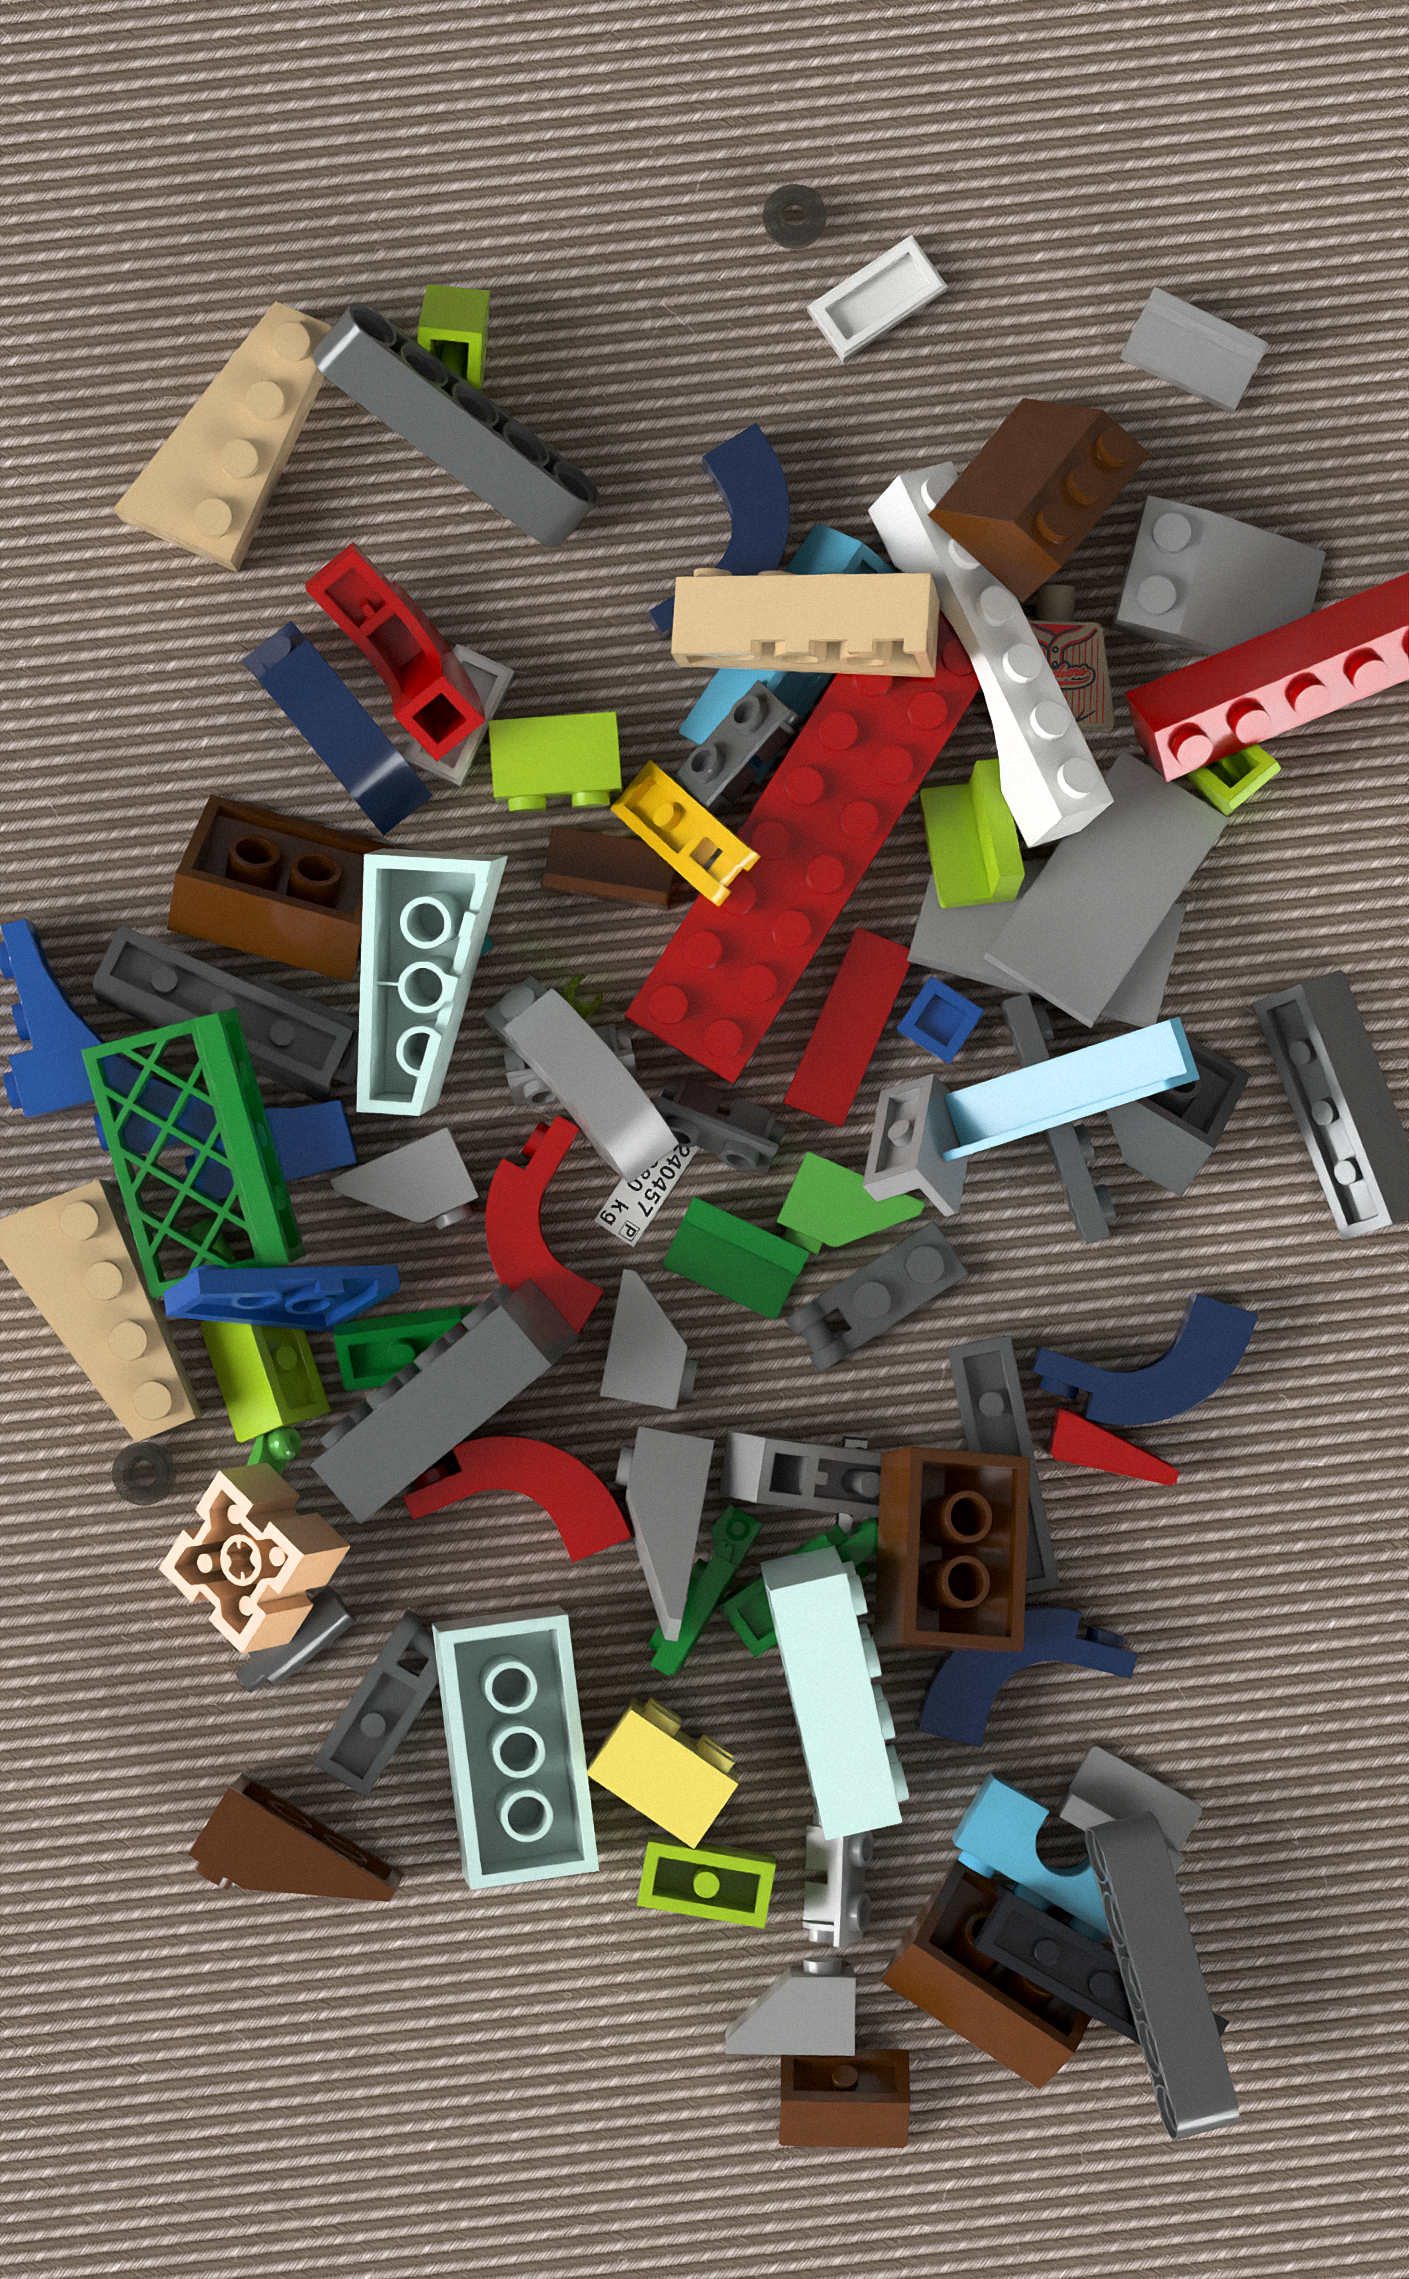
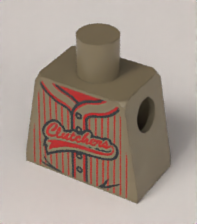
M1041 585L1037 589L1036 620H1028L1031 629L1080 731L1109 733L1114 727V709L1102 624L1074 622L1075 587L1068 585ZM989 715L988 728L994 729L991 716Z

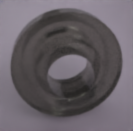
M799 184L785 185L774 191L765 203L763 210L764 228L768 236L779 246L787 249L805 248L813 244L821 236L825 228V205L820 196L811 188ZM792 205L802 207L807 214L806 220L800 225L788 224L782 216L787 207Z
M149 1441L136 1442L124 1448L116 1457L112 1468V1480L117 1492L128 1502L142 1506L152 1505L166 1498L172 1491L177 1478V1468L172 1455L161 1445ZM140 1461H148L156 1468V1479L151 1485H142L134 1477L135 1466Z

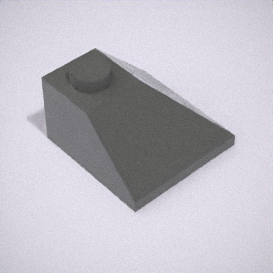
M1157 1018L1156 1024L1164 1022L1161 1019ZM1132 1025L1128 1033L1143 1029V1027ZM1187 1035L1186 1038L1200 1079L1106 1109L1125 1163L1180 1197L1215 1149L1251 1075Z

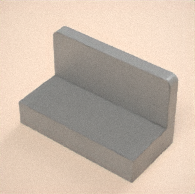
M1154 287L1119 359L1233 414L1269 343Z
M934 1073L881 1091L863 1187L876 1202L920 1188L939 1211L947 1217L959 1212L969 1155L948 1162L944 1161L942 1153L961 1146L944 1095L951 1092Z
M1092 1745L1055 1810L1061 1818L1085 1832L1088 1827L1148 1810L1151 1811L1161 1827L1173 1871L1176 1875L1185 1859L1180 1850L1200 1817L1202 1806L1098 1745Z

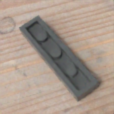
M1026 993L999 1004L1021 1069L1051 1060L1045 1042L1054 1039V1033L1043 1003L1032 1006L1029 995ZM1072 1121L1042 1130L1081 1245H1087L1110 1237L1107 1223L1115 1221L1116 1215L1105 1185L1102 1184L1094 1187L1086 1163L1096 1160L1085 1125L1080 1124L1073 1127Z
M1011 1335L947 1347L967 1451L1030 1457L1025 1594L1060 1588Z

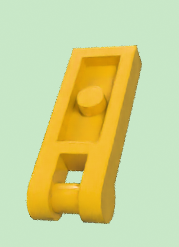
M651 760L648 761L610 808L690 884L719 907L732 892L728 885L742 868L749 871L761 857L715 815L704 808L665 770ZM720 848L723 852L707 870L704 865L715 851Z

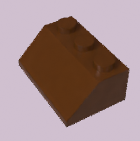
M1023 398L928 513V516L1021 602H1024L1065 564L1150 453L1104 410Z
M211 794L176 871L167 930L352 982L361 959L364 854L383 848L393 849L394 846Z
M914 1446L881 1453L874 1643L876 1647L929 1651L1023 1652L1030 1457Z
M957 1857L904 1934L880 1981L1029 2083L1041 2089L1075 2054L1092 2016L972 1946L999 1899V1896L992 1892L994 1887L998 1883L1006 1889H1010L993 1877L989 1879L960 1862Z

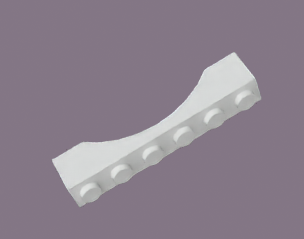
M951 461L901 474L868 509V512L895 567L904 573L932 574L940 600V610L953 626L968 653L983 689L993 723L998 750L1001 792L1028 848L1080 832L1114 802L1113 797L1017 597L928 516V513L959 476Z

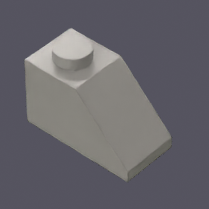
M448 1127L330 1179L335 1192L420 1224H426L435 1220L439 1230L473 1216L474 1214L469 1204L482 1198L455 1137Z
M623 1269L600 1396L676 1410L678 1396L691 1398L698 1361L686 1359L687 1343L639 1273L634 1270Z
M807 1957L803 1959V1967H789L725 2030V2054L855 2056L856 1977L854 1968H842V1959L835 1957Z

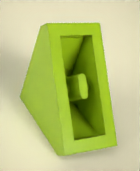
M1255 744L1184 775L1212 808L1227 816L1282 768L1272 756Z

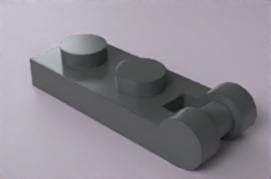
M932 1221L788 1316L785 1321L794 1335L801 1332L814 1352L809 1356L818 1371L822 1372L969 1273L935 1222ZM838 1308L851 1329L835 1339L822 1318Z
M409 1609L405 1612L312 1763L365 1797L368 1796L439 1681L433 1632L421 1625L424 1618ZM407 1646L429 1659L420 1675L398 1662Z

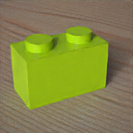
M616 711L488 721L494 799L497 804L508 803L509 813L547 810L546 800L572 798V808L605 807L611 805L610 795H620L623 793Z
M649 1832L637 1906L765 1929L776 1868L775 1854L699 1841L693 1849L675 1836Z

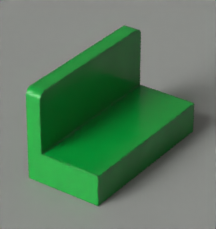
M693 1197L666 1254L663 1265L666 1269L770 1319H775L778 1317L810 1252Z

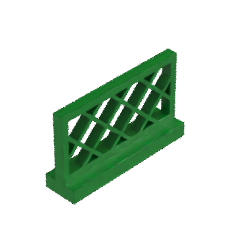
M236 1007L81 1050L151 1299L163 1296L164 1291L188 1276L187 1272L184 1276L165 1280L158 1253L168 1235L197 1252L189 1270L203 1266L206 1259L217 1265L224 1266L226 1269L275 1268L290 1264L306 1256ZM192 1033L199 1061L188 1079L162 1064L160 1060L172 1038ZM157 1043L150 1056L137 1049ZM122 1052L144 1065L130 1095L109 1083L102 1057ZM154 1072L183 1088L168 1118L139 1102ZM203 1075L208 1090L198 1085ZM192 1095L213 1106L217 1123L207 1141L177 1124ZM115 1101L124 1105L119 1115ZM133 1111L162 1128L147 1157L130 1148L126 1143L123 1129ZM172 1134L201 1151L186 1180L157 1164ZM220 1138H222L225 1152L216 1147ZM210 1157L231 1169L235 1185L225 1203L195 1186ZM132 1162L141 1167L137 1177ZM150 1174L180 1190L165 1219L144 1206L141 1190ZM189 1196L219 1214L204 1242L174 1225ZM238 1200L240 1201L243 1214L234 1210ZM227 1220L248 1231L255 1257L235 1262L213 1249ZM150 1225L159 1229L155 1238H153Z

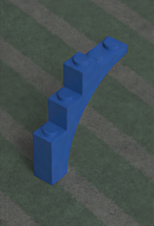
M22 919L0 925L4 941L0 942V968L5 980L15 979L21 1001L12 1005L15 1026L21 1041L31 1039L33 1047L32 1050L8 1056L12 1071L3 1073V1079L12 1109L22 1108L25 1118L36 1120L95 1104V1098L81 1050L107 1042L79 1014L49 964L35 923ZM119 1053L102 1057L109 1083L130 1095L142 1069ZM151 1077L139 1102L168 1118L182 1090ZM192 1095L177 1124L207 1141L217 1123L213 1106ZM338 1100L295 1108H265L286 1184L361 1164L345 1102ZM115 1101L119 1115L124 1105ZM133 1111L123 1129L127 1146L144 1156L148 1155L162 1128ZM95 1114L94 1122L100 1145L104 1152L109 1151L100 1116ZM172 1134L163 1151L184 1146L188 1143ZM220 1138L216 1147L225 1152L222 1138ZM193 1146L194 1154L184 1157L188 1175L201 1151ZM210 1157L195 1186L217 1200L223 1201L227 1200L235 1183L231 1169Z

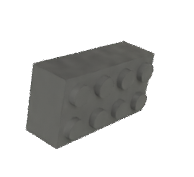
M531 1278L515 1291L505 1282L461 1320L468 1331L460 1322H457L432 1343L429 1348L408 1363L373 1395L359 1404L319 1439L327 1450L310 1465L360 1524L548 1370L580 1338Z

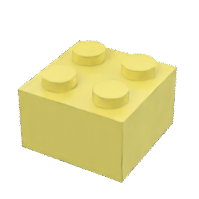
M650 1697L647 1703L643 1705L635 1698H632L589 1760L587 1775L694 1849L739 1785L738 1770L733 1767L735 1761L732 1760L735 1755L706 1734H703L697 1742L679 1730L682 1726L680 1724L682 1718L658 1700Z

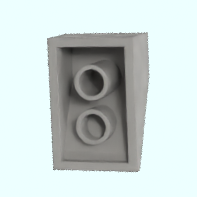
M1148 495L1140 508L1110 630L1215 655L1311 614L1326 551L1210 510Z

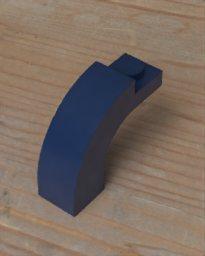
M755 423L702 456V468L724 501L732 524V534L728 548L714 568L730 571L732 576H755L762 571H779L788 538L790 504L785 476L774 450L758 424ZM675 595L649 610V620L662 641L672 636Z
M292 621L273 636L267 638L258 648L242 660L383 836L433 796L364 707Z
M1191 1293L1172 1343L1157 1359L1143 1367L1129 1371H1109L1037 1346L1029 1371L1043 1375L1039 1388L1075 1400L1079 1388L1088 1391L1081 1412V1416L1116 1425L1154 1423L1170 1419L1199 1405L1228 1379L1246 1350L1258 1315L1197 1293Z
M1054 1604L1025 1605L1023 1652L946 1651L935 1666L927 1682L915 1725L918 1731L981 1747L993 1700L1006 1680L1020 1669L1043 1661H1062L1131 1679L1138 1654L1132 1648L1123 1646L1125 1635L1114 1631L1088 1626L1086 1636L1076 1634L1081 1617V1612L1077 1608Z

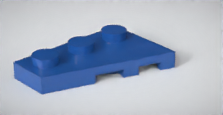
M203 1265L189 1270L186 1278L164 1291L166 1316L331 1332L333 1331L334 1324L345 1323L400 1290L397 1265L226 1269V1267L221 1265Z

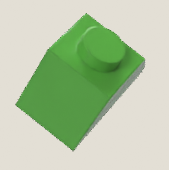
M807 1151L776 1223L787 1227L783 1237L784 1240L818 1254L822 1243L836 1248L921 1214L925 1203L904 1193L876 1202L863 1187V1175Z

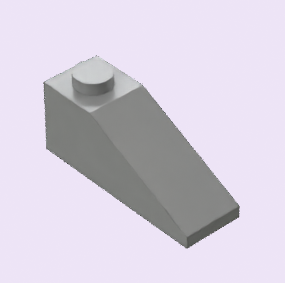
M638 1427L635 1448L623 1446L621 1448L615 1484L627 1486L624 1511L665 1640L678 1642L715 1440Z
M728 1431L719 1494L761 1504L879 1518L882 1452Z

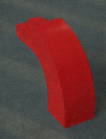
M354 542L305 582L308 594L359 647L382 678L392 698L394 717L436 762L485 722L483 705L476 688L442 635L396 580L391 583Z
M557 1115L551 1126L540 1120L521 1153L531 1159L525 1170L502 1157L494 1174L486 1204V1240L489 1255L501 1285L506 1282L515 1291L531 1278L579 1335L605 1290L565 1267L553 1255L543 1235L541 1226L543 1197L581 1130L576 1125Z
M496 1434L472 1438L458 1443L452 1450L461 1470L451 1474L447 1463L430 1469L413 1481L416 1490L403 1496L410 1515L415 1520L480 1491L506 1489L522 1493L535 1500L549 1513L557 1526L572 1563L632 1537L624 1512L614 1493L602 1477L584 1460L569 1450L552 1442L531 1436Z

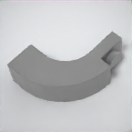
M530 975L482 1015L491 1030L521 1057L558 1097L577 1122L596 1153L629 1184L679 1144L653 1103L620 1060L589 1024L553 988L548 991Z

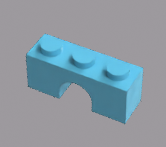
M989 1772L951 1837L954 1845L962 1849L958 1860L989 1879L992 1878L996 1870L1018 1882L1013 1890L1016 1895L1043 1911H1047L1051 1902L1073 1915L1069 1922L1072 1928L1091 1940L1102 1944L1106 1936L1111 1937L1089 1855L1080 1864L1070 1868H1055L1044 1863L1036 1852V1836L1049 1813V1809L1043 1802Z

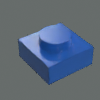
M931 976L896 1031L949 1065L985 1010Z

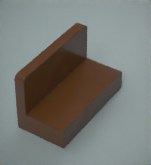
M552 826L545 872H542L540 886L543 891L668 911L675 869L645 841Z
M855 2049V2056L781 2055L779 2143L781 2145L903 2148L907 2146L910 2112L909 2050Z

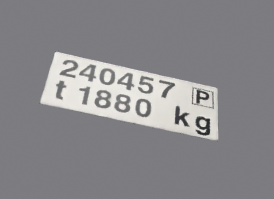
M677 1145L631 1184L622 1177L594 1221L634 1247L699 1147L687 1148Z

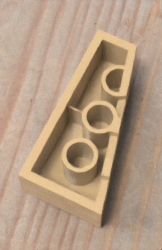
M275 301L113 508L121 521L238 572L325 378L315 365L312 355L314 349L333 326Z
M699 568L694 570L693 576L676 577L671 654L678 666L935 678L940 600L931 573L795 575L784 571H762L755 576H732V572L723 569Z

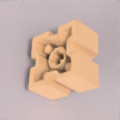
M268 1463L219 1470L195 1509L205 1520L204 1524L201 1527L184 1529L159 1568L191 1602L209 1599L216 1607L209 1620L242 1654L290 1643L314 1605L307 1598L306 1589L326 1585L350 1548V1545L318 1513L299 1515L296 1512L295 1503L300 1495Z

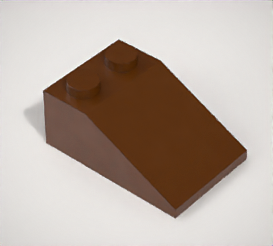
M243 1773L228 1788L188 1853L189 1856L199 1861L196 1871L210 1882L224 1889H229L231 1884L234 1883L248 1890L390 1902L405 1874Z

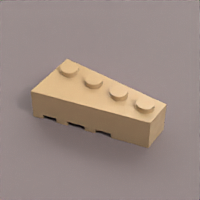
M97 1179L0 1219V1258L135 1442L146 1440L204 1416L156 1297L151 1299L140 1257L108 1180Z

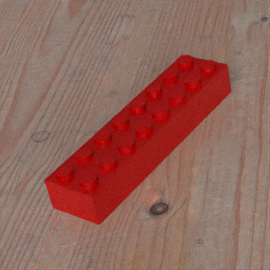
M940 609L935 678L837 673L737 833V836L761 857L749 871L742 868L728 885L732 892L720 907L702 893L699 894L624 1015L627 1021L734 1086L981 689V684L968 653L953 626Z

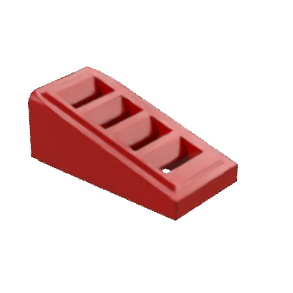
M1056 1407L1046 1450L1049 1458L1169 1486L1177 1483L1179 1471L1174 1469L1170 1463L1070 1409Z

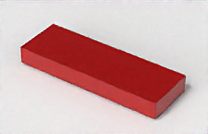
M860 927L856 928L783 1104L842 1128L911 962L907 961L910 948Z

